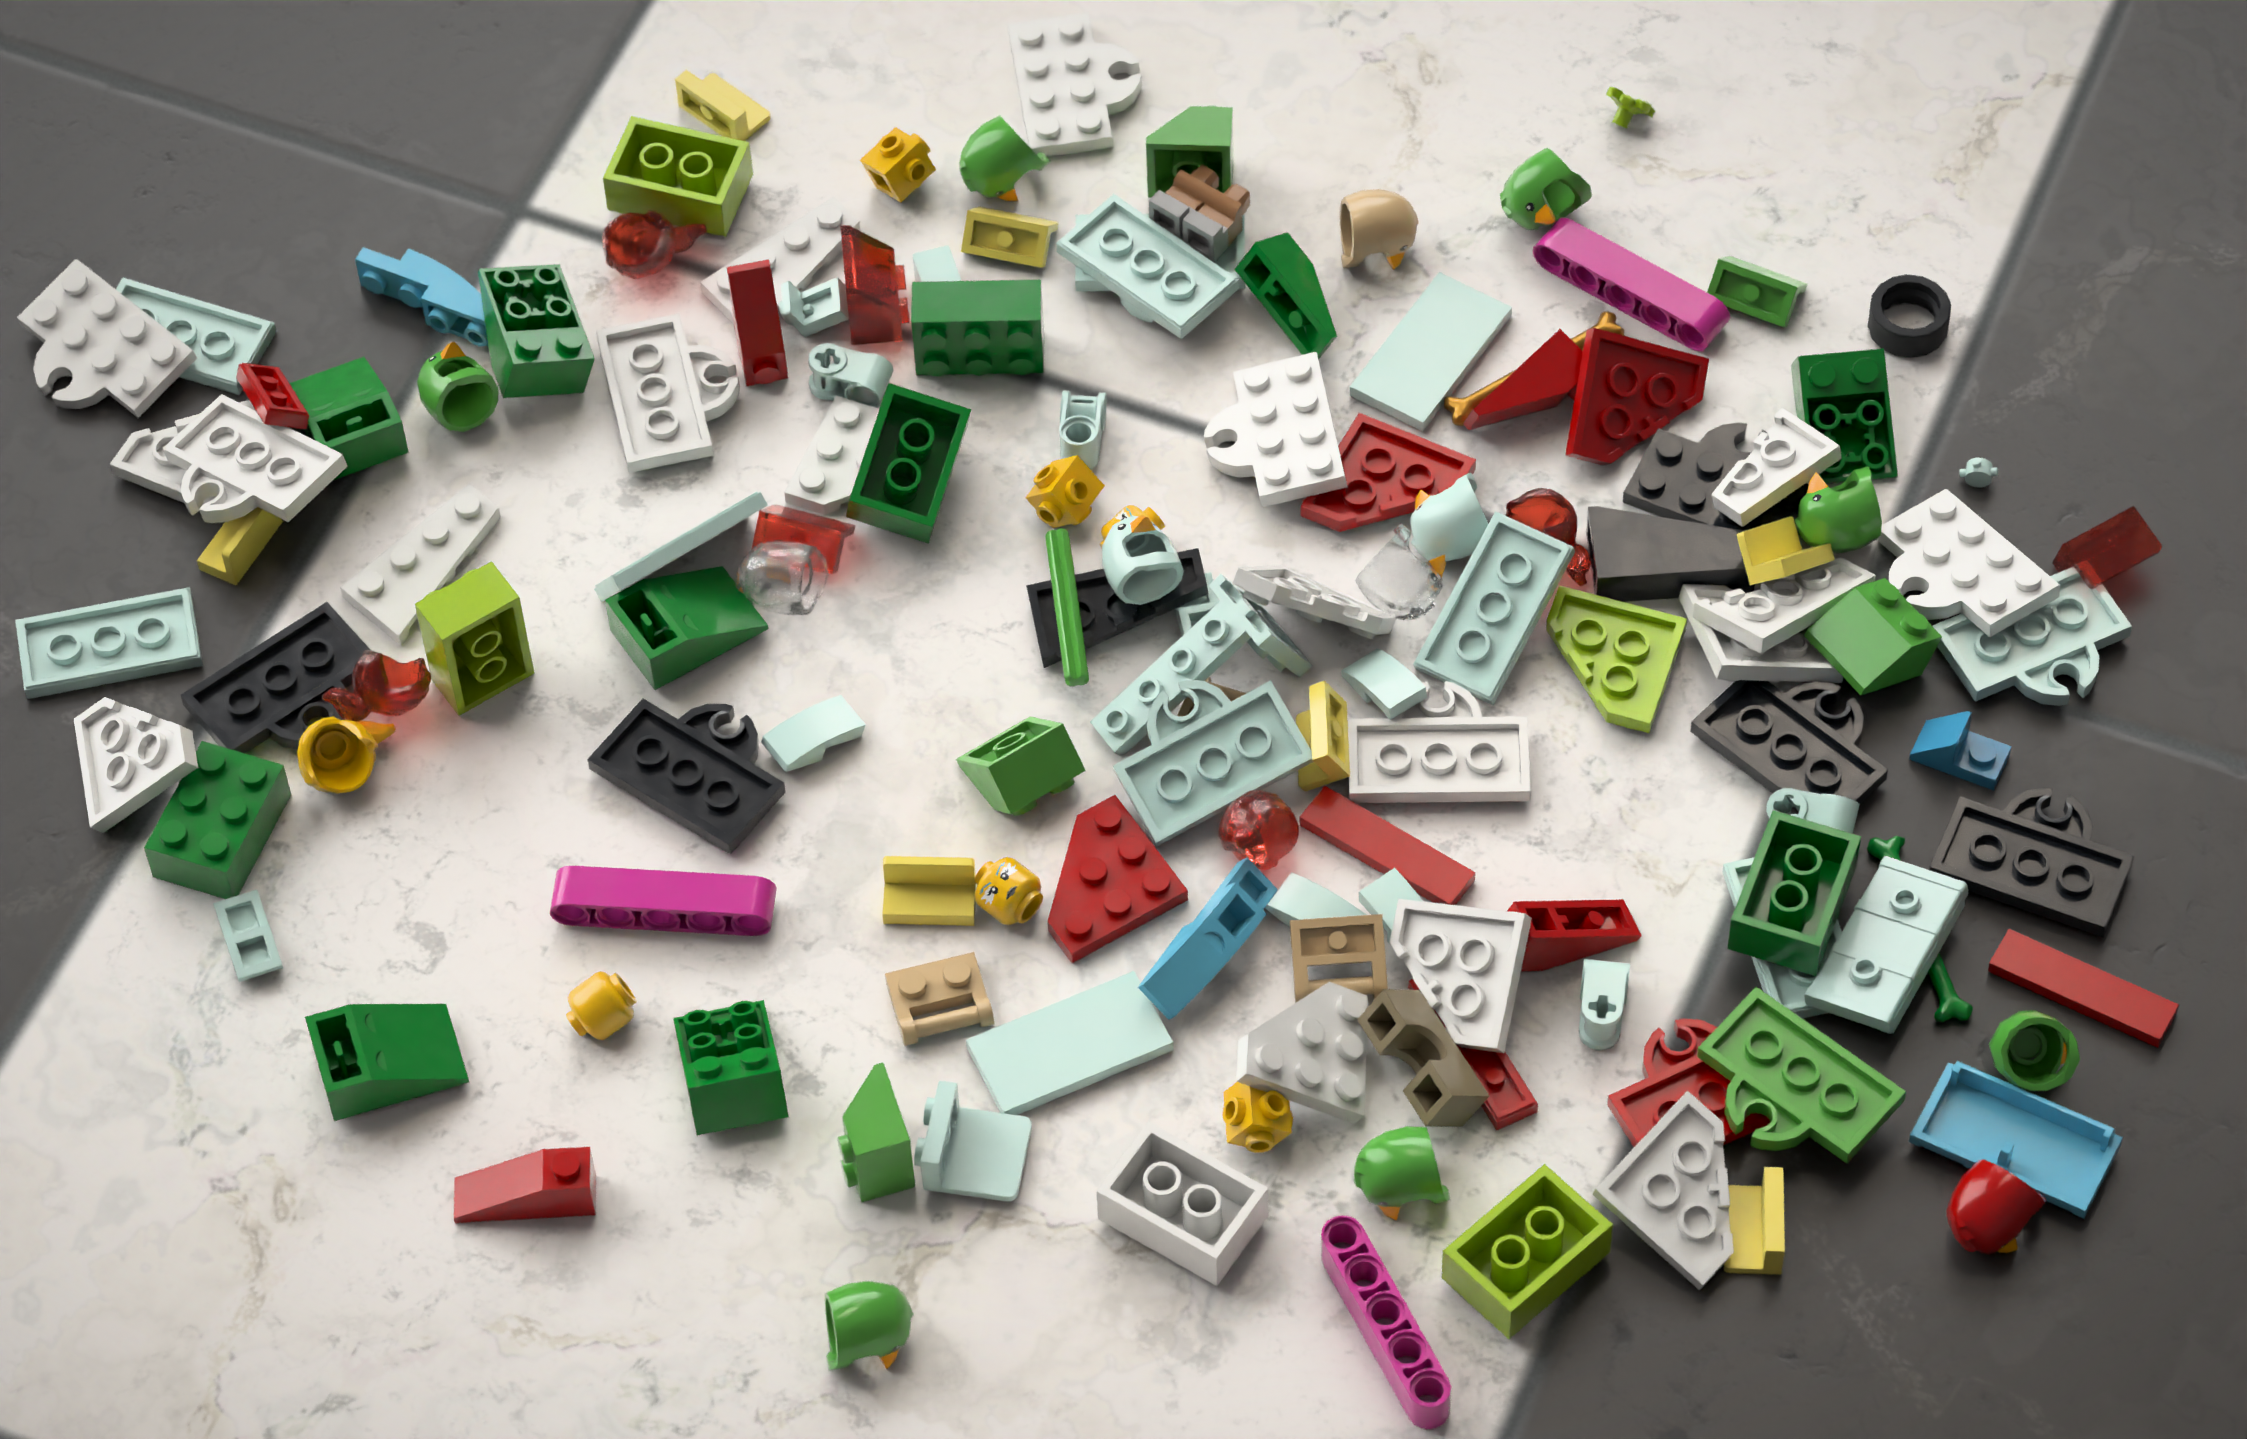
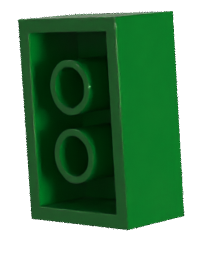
M1041 279L912 282L911 327L916 375L938 377L966 374L983 376L986 374L1026 375L1029 373H1044V320Z
M888 383L849 498L846 517L929 544L968 426L971 409Z
M202 741L196 751L198 768L180 780L144 850L154 878L228 899L239 895L292 794L284 765Z
M1773 810L1731 918L1727 949L1816 976L1857 867L1861 836Z

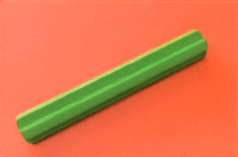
M1066 529L1050 530L1046 533L1045 538L1065 683L1070 687L1087 684L1089 675L1069 532Z

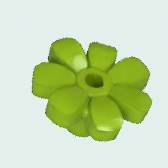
M1610 86L1607 90L1606 96L1610 97L1616 106L1619 107L1612 122L1623 128H1628L1634 114H1645L1652 118L1656 112L1650 103L1642 99H1634L1630 95L1624 94L1619 88Z

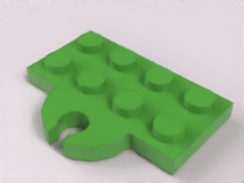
M1755 987L1698 1047L1697 1057L1731 1081L1727 1087L1725 1116L1734 1134L1737 1135L1743 1131L1744 1120L1750 1114H1763L1770 1120V1124L1756 1129L1752 1135L1750 1146L1758 1149L1780 1151L1795 1147L1810 1137L1848 1163L1905 1101V1090L1758 987Z

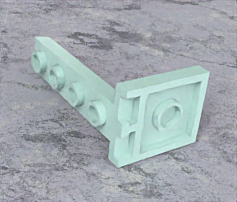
M1220 574L1208 585L1220 602L1094 717L1090 723L1114 753L1124 755L1148 734V711L1156 696L1162 690L1169 696L1168 708L1171 712L1187 698V696L1181 694L1178 681H1205L1246 642L1261 658L1264 659L1266 657L1280 672L1288 668L1298 677H1301L1313 665L1261 604L1243 597L1244 591Z

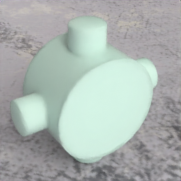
M1984 458L1970 459L1967 462L1966 469H1960V477H1965L1967 484L1973 487H1986L1991 483L1992 476H1998V468H1993L1992 463Z

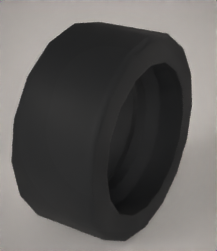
M1909 274L1891 277L1879 284L1871 296L1867 326L1871 338L1881 349L1884 348L1885 351L1895 356L1913 358L1928 355L1938 349L1947 337L1951 302L1947 292L1936 282L1926 277ZM1897 304H1917L1927 309L1935 317V320L1922 328H1902L1891 323L1884 316V311Z

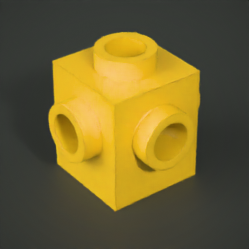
M896 127L882 137L860 159L875 187L900 203L921 186L936 170L928 156L931 151L927 143L919 135L913 133L910 136Z
M1076 455L1052 461L1051 464L1041 469L1034 477V487L1025 498L1036 509L1037 516L1052 528L1070 524L1075 526L1083 522L1092 511L1091 504L1105 485L1081 458Z
M1236 1082L1223 1092L1224 1107L1222 1116L1226 1124L1227 1143L1246 1147L1251 1152L1261 1153L1271 1150L1276 1144L1292 1133L1293 1115L1290 1111V1101L1285 1099L1281 1093L1274 1090L1265 1092L1240 1082Z

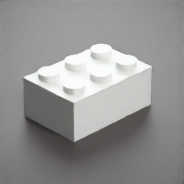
M1149 1121L1096 1190L1099 1220L1215 1286L1219 1285L1268 1217V1188Z

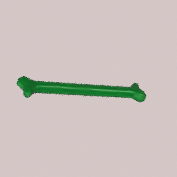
M1897 835L1888 840L1873 837L1868 842L1867 852L1880 861L1884 856L1901 861L1899 854L1905 845V838ZM1939 952L1928 971L1940 1000L1939 1008L1934 1013V1020L1942 1023L1951 1018L1967 1021L1972 1015L1973 1006L1957 995Z

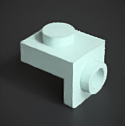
M838 277L803 292H800L790 281L781 284L782 301L779 302L780 313L784 321L788 325L792 324L804 337L849 319L846 285Z

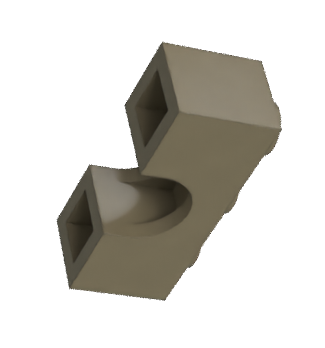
M1383 989L1357 1019L1379 1055L1395 1056L1406 1062L1417 1074L1404 1088L1403 1092L1425 1127H1463L1489 1097V1094L1420 990Z

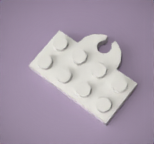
M1088 12L1007 24L1029 147L1036 154L1042 152L1047 157L1112 148L1113 138L1108 115L1121 112L1132 105L1142 89V74H1137L1140 73V67L1136 56L1126 48L1112 43H1094ZM1118 73L1132 75L1125 80H1115L1112 78Z
M75 259L17 317L24 328L44 343L36 355L33 368L36 383L44 396L52 392L53 384L58 378L63 376L73 377L69 386L65 389L57 390L51 397L56 406L62 408H85L97 404L110 395L139 418L197 359L196 354L189 346L78 259Z
M680 314L596 330L629 473L714 456L707 421L721 417L733 407L739 395V377H731L737 374L734 361L720 349L705 345L687 346ZM714 375L730 377L720 384H713L707 381Z
M1317 352L1234 371L1239 403L1220 411L1211 419L1204 432L1206 451L1212 466L1223 474L1230 476H1255L1262 508L1346 488V478ZM1226 441L1236 442L1234 445L1228 448L1217 447L1218 445Z
M223 394L163 448L167 461L187 470L183 475L180 490L188 511L192 516L200 511L204 522L209 523L229 522L247 515L257 507L289 522L347 467L343 454L289 427L265 425L255 410ZM211 496H217V497L214 498L213 500L204 503V504L202 505V507L200 508L201 503H202L206 498L211 497Z
M1947 489L1882 525L1881 536L1877 540L1897 557L1889 571V582L1899 590L1902 596L1911 590L1924 592L1921 595H1910L1906 600L1927 620L1946 619L1962 613L1986 635L1992 637L2060 597V584Z
M1428 681L1423 684L1426 687L1427 698L1392 720L1389 718H1348L1349 800L1354 803L1530 801L1528 716L1482 717L1479 703L1472 694L1455 683L1447 681L1444 684L1443 699L1448 705L1440 709L1431 708L1425 704L1429 699L1430 692Z

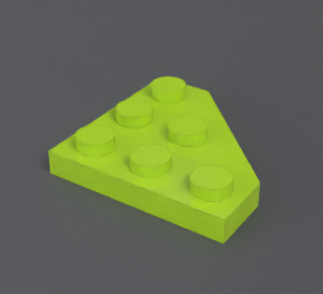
M1559 585L1547 617L1546 631L1606 722L1650 734L1686 631L1687 618Z

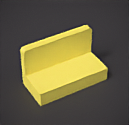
M685 70L675 78L678 106L721 136L746 141L770 120V112L714 73L701 80L688 70Z
M976 207L967 210L961 252L1043 268L1046 266L1051 233L1058 230L1059 222L985 207Z
M257 507L241 518L225 522L198 558L199 570L237 585L279 528L282 519Z
M1793 517L1783 518L1737 534L1750 585L1787 577L1835 560L1830 543L1802 550Z
M1325 680L1309 686L1310 710L1301 712L1296 716V725L1312 751L1313 762L1298 770V785L1305 792L1350 777L1347 702Z
M885 856L883 858L885 882L882 912L883 924L975 925V891L977 884L974 882L976 871L973 858Z
M1764 1167L1762 1186L1728 1185L1730 1200L1728 1208L1730 1233L1733 1236L1734 1252L1724 1263V1270L1727 1273L1782 1274L1785 1253L1783 1168Z

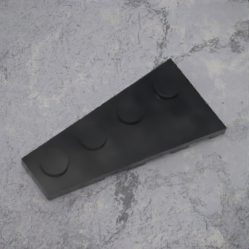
M1199 548L1177 552L1184 570L1182 580L1174 590L1162 598L1142 605L1125 603L1120 599L1109 584L1104 569L1076 574L1075 580L1085 650L1209 594ZM1051 580L1026 585L1044 668L1062 661Z

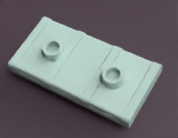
M1884 856L1862 898L1857 902L1854 912L1842 933L1830 949L1829 955L1815 980L1807 989L1804 995L1805 1004L1886 1033H1894L1965 907V899L1968 895L1967 884L1961 880Z

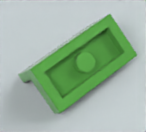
M1733 256L1718 258L1707 293L1722 301L1726 307L1781 327H1787L1798 294L1804 293L1808 284Z

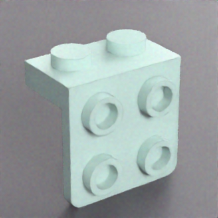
M938 1081L935 1098L928 1097L925 1104L923 1124L928 1126L926 1138H918L914 1155V1165L921 1166L923 1189L1007 1202L1015 1200L1018 1196L1031 1136V1120L1026 1116L959 1107L957 1083Z

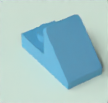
M1969 711L1926 720L1910 753L1909 760L1994 790L2010 757L2012 746L1969 731L1972 712Z

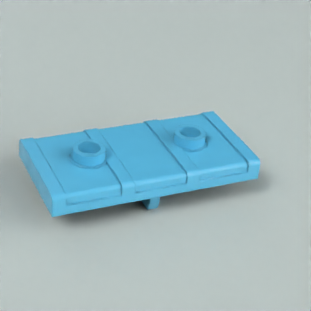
M1957 1061L1955 1064L1948 1062L1910 1134L1909 1142L1961 1163L1969 1169L1978 1160H1987L2027 1183L2048 1202L2073 1212L2074 1215L2084 1219L2120 1149L2123 1137L2114 1134L2115 1129Z

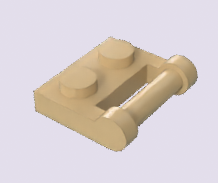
M1382 914L1290 920L1295 1003L1328 982L1364 995L1373 994L1374 999L1383 989H1388ZM1371 962L1372 976L1308 980L1307 967Z
M974 952L885 973L887 989L904 1046L918 1043V1038L978 1023L980 1027L995 1024L992 1007L986 994ZM972 1002L974 1005L971 1007L958 1009L917 1020H913L912 1018L915 1016L939 1010H944Z

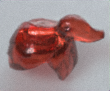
M648 210L646 214L630 212L617 216L606 225L602 233L601 241L606 259L605 263L622 276L632 279H640L657 274L670 263L674 253H681L690 249L696 239L707 233V228L705 224L674 227L663 213L656 210Z
M1546 488L1527 491L1520 497L1509 501L1506 504L1507 512L1505 516L1574 547L1575 554L1566 568V572L1580 587L1587 584L1586 574L1589 572L1591 559L1587 549L1576 543L1577 514L1573 505L1558 492Z
M364 650L361 657L355 663L352 672L354 693L341 687H335L323 694L322 699L333 704L343 720H352L359 723L371 712L383 716L397 717L413 710L424 700L429 691L431 673L426 667L424 658H418L408 663H400L382 653Z
M1258 789L1248 791L1231 802L1222 815L1218 837L1224 850L1232 851L1239 861L1248 858L1258 869L1269 870L1276 867L1278 861L1294 848L1299 837V825L1291 808L1277 794Z

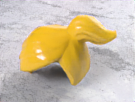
M328 717L308 726L300 738L297 751L298 765L304 781L316 790L326 793H347L360 788L367 781L373 770L377 744L395 732L394 724H383L374 721L339 720L335 717Z

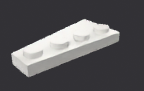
M833 196L701 281V291L734 324L727 267L769 259L780 316L779 302L782 301L781 284L790 281L798 290L803 292L813 282L812 276L822 265L828 266L861 232L860 222Z
M469 483L340 587L342 597L401 646L410 635L409 628L418 618L415 603L422 600L430 592L440 590L442 586L450 584L457 575L455 569L465 557H471L501 518L499 507Z
M1838 558L1834 561L1795 573V579L1793 580L1775 579L1762 582L1760 590L1747 594L1740 588L1725 593L1724 601L1714 604L1707 598L1694 602L1692 618L1744 644L1750 650L1763 653L1813 625L1852 589L1875 581L1876 575L1843 558Z

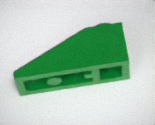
M1288 232L1255 242L1234 270L1300 353L1305 355L1317 352L1319 360L1336 339L1337 334L1313 263Z

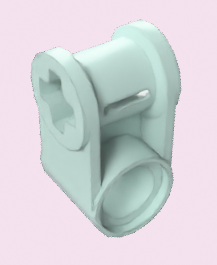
M829 343L820 344L813 348L808 358L809 367L813 371L809 378V388L813 395L822 400L833 401L837 395L878 408L894 371L892 364L883 356L874 353H863ZM831 355L834 357L833 364H830ZM822 380H825L826 388L822 387Z
M1063 390L1059 428L1061 459L1078 455L1090 470L1098 464L1102 431L1105 430L1106 393L1099 392L1098 396L1071 395L1070 391Z
M1782 788L1770 796L1766 812L1770 819L1773 810L1790 813L1792 807H1796L1799 813L1791 814L1792 816L1853 834L1860 804L1839 795L1817 794L1792 788Z
M1584 959L1580 1000L1582 1002L1579 1037L1589 1048L1606 1050L1613 1047L1620 1038L1623 1006L1626 1005L1630 964Z

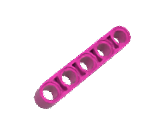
M1558 219L1532 250L1536 262L1546 271L1692 350H1705L1730 320V313L1727 307L1716 297L1571 219Z
M565 866L556 871L550 916L556 922L569 926L761 936L771 931L777 887L775 883L767 878L752 875Z
M1340 1215L1332 1217L1325 1223L1321 1233V1259L1323 1266L1410 1421L1421 1429L1431 1430L1439 1428L1447 1421L1450 1413L1451 1385L1446 1373L1362 1225L1350 1216ZM1344 1242L1352 1246L1349 1248L1341 1249L1333 1245H1335L1336 1243ZM1360 1280H1367L1373 1284L1362 1287L1354 1283ZM1382 1318H1389L1395 1322L1390 1325H1381L1376 1321ZM1407 1356L1412 1357L1417 1361L1410 1364H1404L1399 1362L1397 1359H1399L1400 1357ZM1431 1395L1439 1400L1433 1403H1426L1419 1400V1398Z

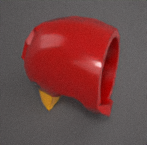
M1978 1160L1960 1179L1951 1195L1946 1212L1954 1237L1965 1250L1971 1252L1978 1251L1986 1255L1995 1252L2009 1253L2017 1250L2016 1237L2029 1219L2036 1212L2040 1211L2047 1200L2027 1183L2002 1167L1987 1160Z

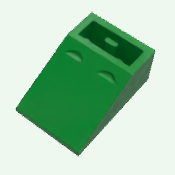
M560 264L479 268L478 278L491 366L502 397L516 398L584 393L595 358Z
M1884 348L1797 356L1791 364L1797 417L1840 445L1841 459L1819 474L1826 484L1843 483L1854 470L1868 466L1872 473V480L1897 478L1898 471Z
M365 357L289 383L309 414L307 428L303 429L306 436L343 454L347 467L333 480L409 453L402 420L387 389Z
M723 566L643 579L605 599L610 631L654 690L769 629L768 624Z
M764 1000L756 1002L740 1001L730 1007L711 1011L694 1010L685 1016L673 1018L697 1136L789 1117L781 1070Z
M348 1004L305 1017L334 1121L469 1083L446 1004Z

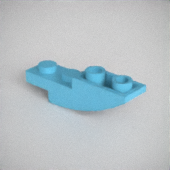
M364 247L355 258L361 286L372 293H382L402 300L408 306L423 308L426 325L431 326L438 332H448L468 339L474 345L489 347L481 294L463 277L436 260L409 248L401 260Z
M1248 857L1237 862L1195 920L1181 928L1138 988L1168 1020L1174 1018L1214 978L1266 916L1263 909L1278 889Z

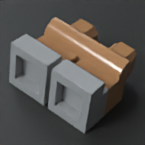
M1203 164L1191 174L1180 169L1175 176L1173 185L1165 193L1159 190L1148 200L1149 218L1215 263L1242 232V216L1250 206V192L1238 184L1231 185L1225 193L1218 191L1219 177L1213 170Z

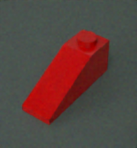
M769 259L727 267L737 348L746 386L770 384L778 380L788 379L785 349Z
M1559 329L1471 411L1463 425L1468 430L1557 407L1568 396L1574 401L1583 351Z
M1624 899L1514 901L1507 910L1509 912L1525 913L1532 918L1521 972L1548 970L1636 942L1642 936Z
M590 1147L542 1149L454 1178L455 1223L596 1216V1172Z

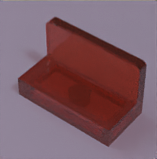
M774 504L759 510L751 553L761 555L763 551H769V558H782V561L834 574L838 572L844 539L854 534L855 525Z
M2132 506L2062 544L2052 564L2058 572L2074 567L2090 589H2094L2158 554L2162 549V544L2136 508Z

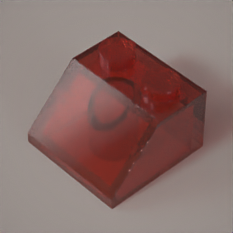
M850 225L840 226L852 345L903 341L901 324L909 323L907 298L898 297L899 290H906L904 264L895 265L893 247Z

